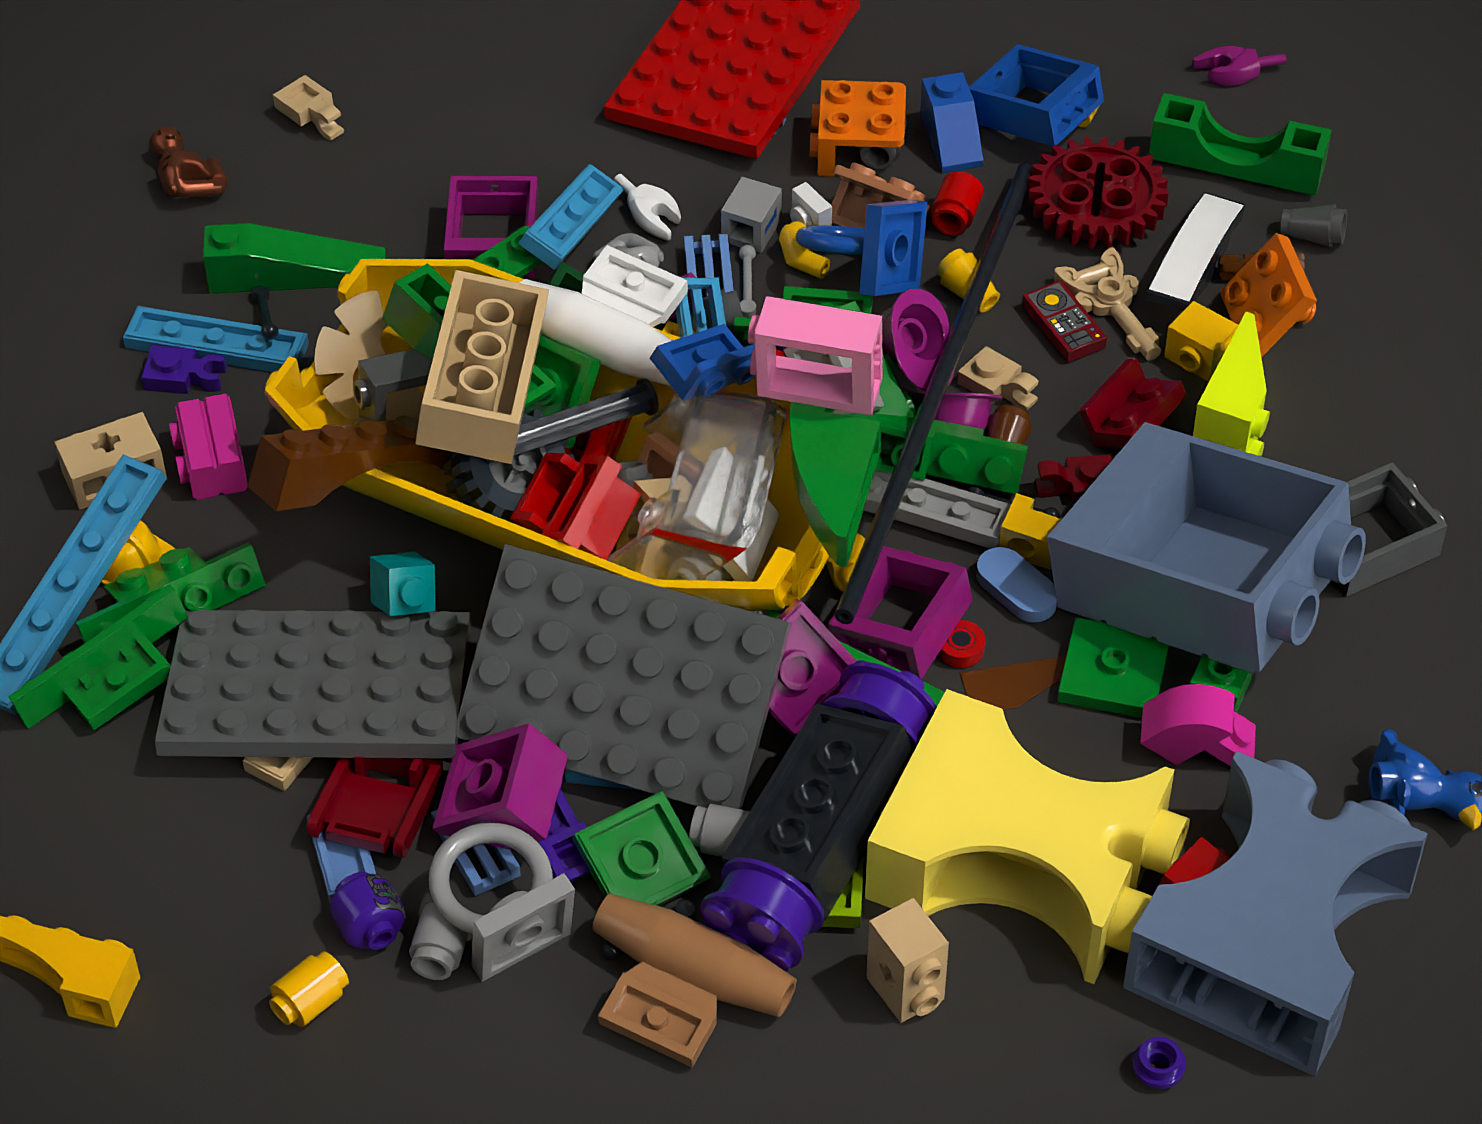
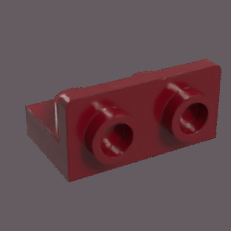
M1128 358L1080 408V414L1095 447L1122 449L1145 422L1160 426L1187 397V393L1181 381L1160 380L1159 378L1146 379L1138 359Z

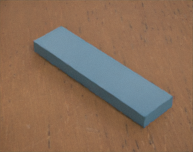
M589 164L525 232L518 244L555 270L616 202L624 189L600 170Z
M137 306L123 336L125 348L150 352L151 345L196 349L197 359L215 354L225 357L226 365L267 372L278 371L289 356L296 358L298 367H300L309 345L307 333L278 329L279 333L275 339L266 340L261 335L262 326L142 306Z

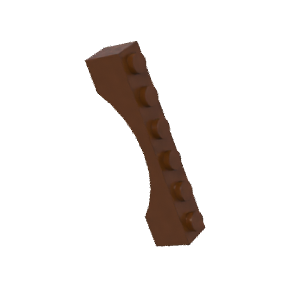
M399 416L395 420L378 422L364 420L359 424L345 426L324 425L320 429L304 431L289 429L283 433L261 436L248 488L276 511L315 506L333 490L352 478L376 467L397 462H423L435 465L444 471V464L452 458L446 455V450L415 444L419 417Z

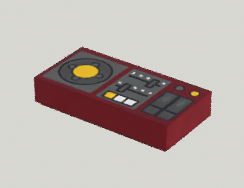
M1061 280L1023 295V308L1067 363L1106 348L1107 336Z

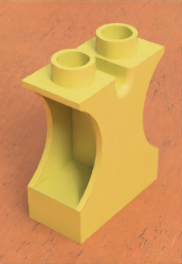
M946 689L868 839L865 899L894 908L914 897L928 916L946 908L976 903L997 904L1021 910L1045 922L1054 929L1075 954L1082 969L1084 981L1095 984L1111 947L1129 954L1132 930L1152 898L1149 894L1135 890L1138 888L1146 869L1164 874L1178 860L1183 848L1190 819L1168 811L1174 769L1163 767L1146 776L1120 782H1092L1063 775L1041 764L1022 748L1010 731L1002 708Z

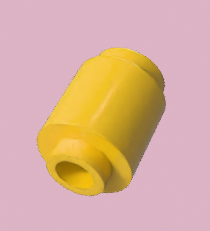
M323 951L318 956L309 955L271 985L270 991L273 998L269 1000V1004L275 1015L284 1024L290 1025L293 1022L299 1027H304L342 997V989L349 984V979L340 963L329 953Z

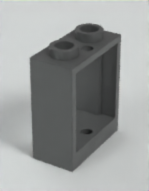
M414 349L359 360L358 380L353 382V394L359 407V418L354 419L353 424H359L364 420L386 421V394L426 385L433 360Z
M1393 462L1347 481L1349 485L1351 518L1384 505L1409 536L1364 555L1356 575L1349 583L1341 584L1334 581L1346 597L1440 556L1448 525L1440 511L1432 508L1418 492L1414 481L1407 476L1405 477Z

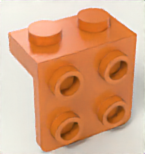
M821 80L820 104H812L811 129L819 130L818 133H810V159H818V176L835 177L833 172L835 170L836 146L897 148L904 144L906 86L899 82Z

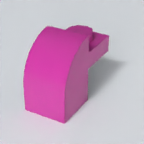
M1182 685L1171 688L1143 704L1141 744L1175 765L1205 750L1231 766L1236 751L1254 758L1256 725L1234 711L1235 694L1211 685Z

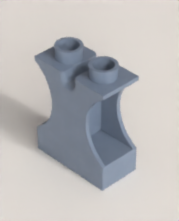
M1236 751L1232 759L1222 818L1233 833L1239 850L1226 863L1209 874L1190 881L1162 884L1157 887L1132 930L1123 988L1312 1076H1316L1340 1030L1355 973L1340 951L1334 930L1349 916L1365 907L1384 901L1409 898L1428 833L1412 827L1407 818L1396 808L1375 800H1366L1360 803L1347 801L1335 818L1326 820L1317 818L1311 813L1314 798L1317 794V786L1313 778L1304 769L1284 760H1269L1264 763Z

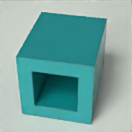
M416 552L370 556L371 603L389 616L436 611L435 564Z

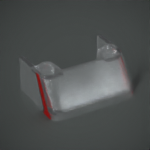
M718 391L709 397H704L702 394L682 401L678 394H676L666 407L644 422L643 430L648 434L660 432L679 447L669 489L659 498L653 497L643 505L637 518L640 523L637 537L611 554L607 561L652 579L703 580L745 551L753 542L761 525L787 411L785 407L772 398Z

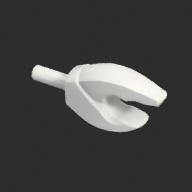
M618 174L614 181L622 186L628 194L627 204L635 222L649 234L666 241L670 240L671 230L660 220L658 215H663L673 223L679 224L681 214L673 197L665 190L652 185L642 184L636 187L622 174Z

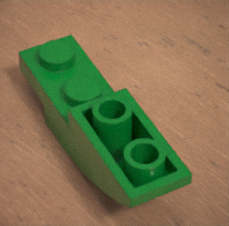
M843 414L881 422V453L876 470L892 473L915 417L872 414V416ZM934 420L911 478L925 480V476L928 474L1016 494L1028 446L983 436L984 429Z

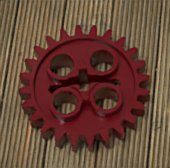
M1085 136L1083 145H1078L1075 141L1069 139L1066 150L1054 145L1052 156L1042 153L1040 164H1033L1032 176H1029L1028 206L1034 207V218H1043L1042 228L1044 230L1056 227L1055 238L1059 239L1066 234L1072 235L1071 245H1076L1081 239H1086L1090 249L1094 248L1097 241H1103L1104 245L1109 249L1112 247L1113 240L1118 239L1123 245L1128 246L1130 235L1142 240L1144 239L1145 229L1155 231L1157 220L1164 219L1169 195L1167 190L1168 178L1162 177V166H1152V155L1140 158L1139 146H1135L1128 151L1125 150L1124 140H1120L1114 146L1108 145V139L1105 136L1101 138L1099 144H1093L1089 136ZM1103 168L1105 173L1099 216H1092L1091 210L1096 170Z

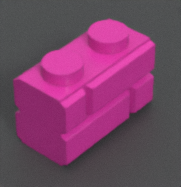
M221 394L205 397L204 401L194 399L178 402L177 406H175L178 422L169 423L174 450L184 449L185 455L176 457L181 484L190 483L193 498L197 500L217 497L221 492L227 495L246 491L248 482L230 396Z

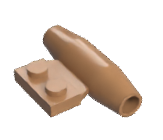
M608 894L596 913L593 931L639 962L638 965L626 973H622L598 1015L599 1024L693 1068L717 1024V1000L780 1017L785 1012L796 988V978L745 943L680 913L615 894Z

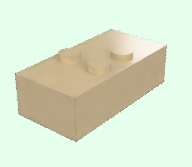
M455 270L421 404L415 444L512 464L541 336L549 289Z

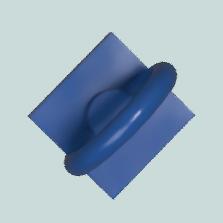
M904 200L867 204L865 228L827 225L807 226L797 231L796 241L800 246L815 251L862 256L859 294L880 296L905 292L908 289H920L927 202Z

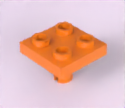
M1275 233L1220 291L1232 322L1239 325L1245 312L1255 314L1261 358L1296 322L1306 324L1311 321L1316 312L1317 299L1289 237Z

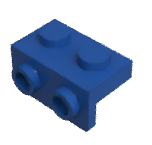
M725 324L658 345L649 358L682 401L702 394L704 397H709L717 393L722 387L734 383L743 385L755 377V375H750V361L755 345L743 348Z

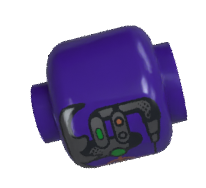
M367 872L354 873L344 878L336 886L329 905L331 916L343 939L351 947L358 949L370 948L378 950L387 947L395 940L406 918L404 907L391 883L382 875L369 874Z

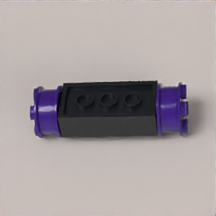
M858 660L847 666L842 672L839 680L840 692L826 699L823 705L816 703L722 857L725 864L721 871L723 883L718 892L708 894L700 906L701 916L708 927L745 943L786 972H788L789 968L796 967L801 962L804 956L802 944L807 934L815 933L821 928L824 920L829 916L867 851L868 839L937 708L931 697L924 691L923 681L911 672H898L880 664Z

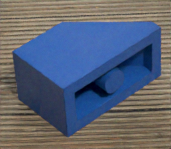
M963 72L923 78L920 118L941 172L947 173L983 167V154L975 102Z

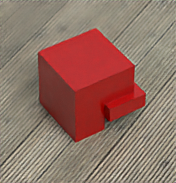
M545 453L510 519L526 529L607 560L641 493L617 477L622 465L609 456L583 455L580 463H578L565 453Z

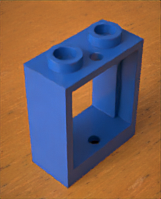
M1019 44L1013 47L969 86L975 102L978 125L1050 146L1060 143L1104 102L1099 66ZM1025 87L1050 93L1039 104L1015 98Z

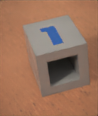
M741 177L721 210V234H728L729 244L738 247L751 245L756 252L762 253L782 220V188Z

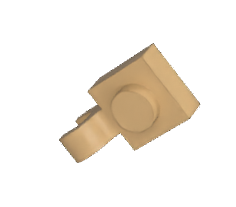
M308 76L300 77L273 94L275 108L300 126L312 121L321 135L330 141L344 133V129L334 121L341 116V112L333 104L332 93Z
M987 346L958 371V384L973 393L1002 396L1014 406L1028 411L1038 401V397L1030 392L1038 385L1039 381L1029 373H1021V365Z

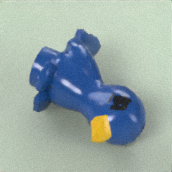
M1386 729L1382 731L1380 743L1374 753V762L1369 771V789L1373 800L1390 802V806L1396 808L1403 815H1405V810L1429 808L1441 810L1452 819L1465 824L1472 831L1481 825V775L1466 770L1455 773L1451 770H1446V775H1443L1425 756L1398 742L1397 733L1394 730Z

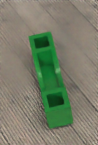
M1163 93L1153 120L1149 155H1152L1154 160L1316 196L1326 165L1332 130L1289 120L1280 131L1270 136L1245 137L1232 133L1219 125L1209 113L1205 102Z

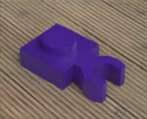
M151 345L141 379L144 390L188 394L190 386L193 384L199 385L205 391L217 392L221 391L222 388L220 374L211 373H226L227 367L225 357L220 355H207L197 359L196 349Z

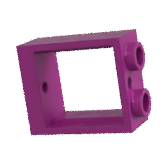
M451 176L444 243L445 259L474 260L505 239L462 238L464 214L525 215V226L531 227L539 218L538 177ZM495 184V185H498L499 187H496V188H495V187H491L490 185ZM535 268L525 274L523 279L535 281Z
M883 546L853 622L842 624L836 620L834 614L828 623L829 631L838 641L900 671L911 672L922 679L973 601L966 567L958 566L952 562H943L916 555L910 551H901ZM892 585L934 596L912 631L869 620Z

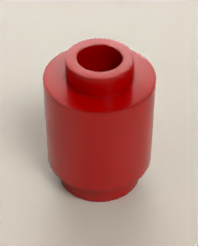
M960 171L951 172L943 178L931 208L932 222L937 230L946 235H959L971 226L984 194L981 182L973 175Z

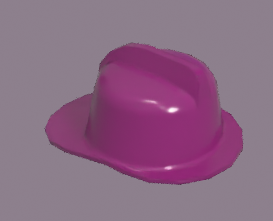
M908 289L897 297L892 306V312L887 315L882 324L883 350L896 363L897 367L901 369L905 377L917 388L926 391L950 333L948 316L941 302L932 293L925 290ZM953 372V375H952V377H951V380H950L948 386L950 385V383H951V381H952V379H953L954 372Z
M900 387L901 390L921 393L923 397L926 392L918 389ZM981 393L944 394L934 420L985 430L992 402L1001 401L1002 396Z

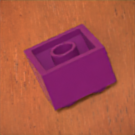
M530 723L456 745V754L452 758L432 829L438 834L451 836L457 831L474 824L502 823L521 829L537 842L546 840L558 792L562 784L568 754ZM484 843L499 848L512 849L502 844Z

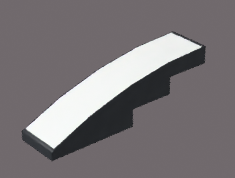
M1204 192L1177 232L1146 292L1145 299L1184 311L1193 301H1196L1211 282L1214 267L1219 257L1226 252L1230 235L1241 222L1246 204Z

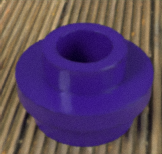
M1153 1037L1139 1045L1135 1050L1132 1069L1137 1079L1144 1085L1154 1089H1167L1179 1083L1184 1076L1186 1068L1185 1056L1179 1046L1171 1039ZM1159 1062L1164 1064L1167 1068L1158 1069L1151 1066L1150 1064Z

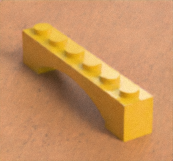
M0 916L1 962L22 969L52 987L62 996L69 1017L117 1028L140 979L133 949L116 940L107 939L99 941L83 937L68 928L59 927L51 929L32 924L19 916Z

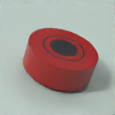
M960 620L938 653L939 658L947 665L956 668H967L977 664L983 658L985 651V634L983 630L973 622Z

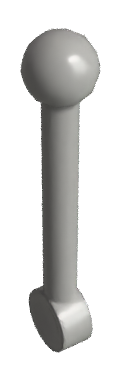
M744 245L739 250L740 259L743 260V300L740 302L743 317L751 318L756 314V303L752 301V260L756 256V251L751 245Z

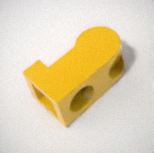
M1016 493L1001 525L999 547L1014 550L1030 564L1052 570L1047 536L1063 518H1057L1033 510L1034 499Z

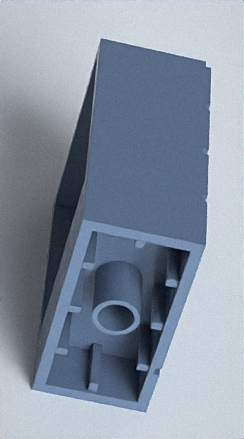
M1147 422L1139 428L1047 536L1057 608L1099 622L1106 620L1108 625L1149 639L1156 637L1158 642L1200 656L1207 654L1209 659L1253 674L1255 671L1260 672L1284 641L1300 645L1308 638L1317 619L1320 593L1330 580L1347 584L1353 579L1361 565L1366 545L1364 530L1351 525L1348 482Z

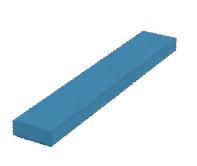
M123 454L0 643V709L16 715L17 712L8 696L20 689L27 681L43 673L167 479L163 471Z

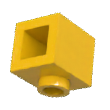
M1193 301L1168 326L1164 357L1178 364L1184 370L1210 381L1238 324Z

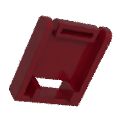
M363 756L339 758L308 819L307 835L319 838L325 828L327 841L383 854L388 851L390 844H393V855L405 858L443 780V761L431 758H363ZM370 769L409 778L410 787L366 776Z

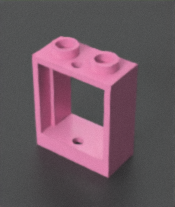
M766 296L761 314L752 316L748 331V343L755 345L750 361V375L757 376L758 396L872 416L883 379L882 316ZM776 345L852 358V368L777 356Z

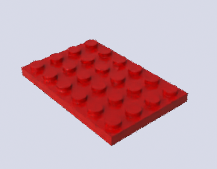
M681 0L605 103V119L758 159L860 9V0Z

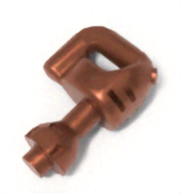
M161 127L156 132H153L149 139V144L153 153L160 158L158 175L164 191L170 197H212L220 195L226 190L228 186L227 177L221 162L217 158H209L203 161L196 152L183 150L182 134L175 127Z

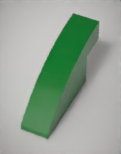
M791 402V458L793 477L801 506L812 530L828 555L837 565L847 567L881 453V422L833 413L834 409Z

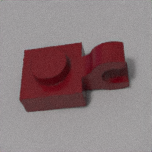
M1112 456L1066 457L1064 467L1052 460L1039 462L1037 468L1040 478H1036L1034 481L1037 496L1046 498L1060 494H1070L1071 502L1075 504L1110 464Z

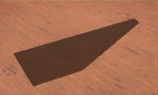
M1067 655L962 672L960 674L968 697L1002 708L1003 710L1020 707L1061 680Z

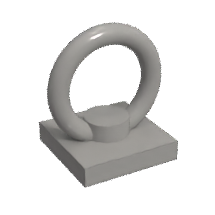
M502 823L474 824L452 834L437 850L429 870L428 881L431 897L439 912L448 922L460 930L473 934L472 967L482 982L571 934L575 888L565 873L553 878L551 864L544 849L526 832ZM497 843L508 846L520 853L529 864L532 873L531 890L529 892L518 891L506 896L486 915L474 913L463 907L452 894L449 883L450 870L454 861L464 851L479 844Z

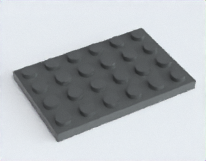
M505 544L458 715L457 737L472 741L530 723L568 754L565 765L566 769L654 794L663 791L668 798L708 808L712 803L742 810L792 623Z
M185 610L188 618L179 625L155 738L157 756L453 758V755L456 754V745H458V715L463 700L471 629L470 612L440 611L389 616L385 612L350 610Z

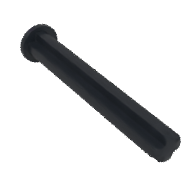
M639 379L634 387L521 424L513 457L642 413H646L649 416L654 415L659 409L657 393L648 379ZM483 458V460L488 465H493L499 462Z

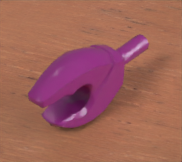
M1237 46L1214 48L1192 59V67L1194 69L1211 68L1212 70L1208 72L1207 78L1209 82L1220 86L1242 85L1258 77L1260 67L1286 64L1285 54L1258 57L1256 49H1244Z

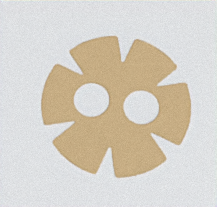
M376 290L354 296L335 309L336 316L350 334L347 335L324 326L318 336L315 349L316 374L344 373V375L324 388L323 394L338 412L352 421L359 418V407L353 394V374L358 366V361L388 355L381 347L380 338L384 329L389 325L382 319V305L379 292ZM415 387L387 393L386 420H395L399 416L419 417L424 396L419 388Z

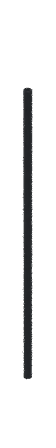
M1021 163L1017 167L835 611L836 620L842 624L853 622L1027 191L1029 176H1032V166L1028 163Z

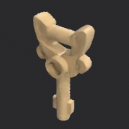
M1115 248L1107 249L1103 253L1099 264L1083 270L1076 271L1075 268L1056 267L1054 269V281L1061 280L1087 313L1092 310L1095 315H1107L1115 318L1128 335L1126 343L1135 354L1141 352L1148 361L1154 360L1160 355L1159 337L1151 327L1145 329L1128 308L1132 302L1133 295H1136L1138 291L1139 281L1132 275H1123V263Z

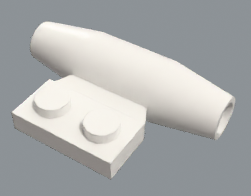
M606 245L583 276L582 294L528 279L520 282L521 284L549 289L541 334L601 360V365L621 374L671 386L649 358L658 345L672 340L653 327L660 323L665 324L688 292L687 280Z

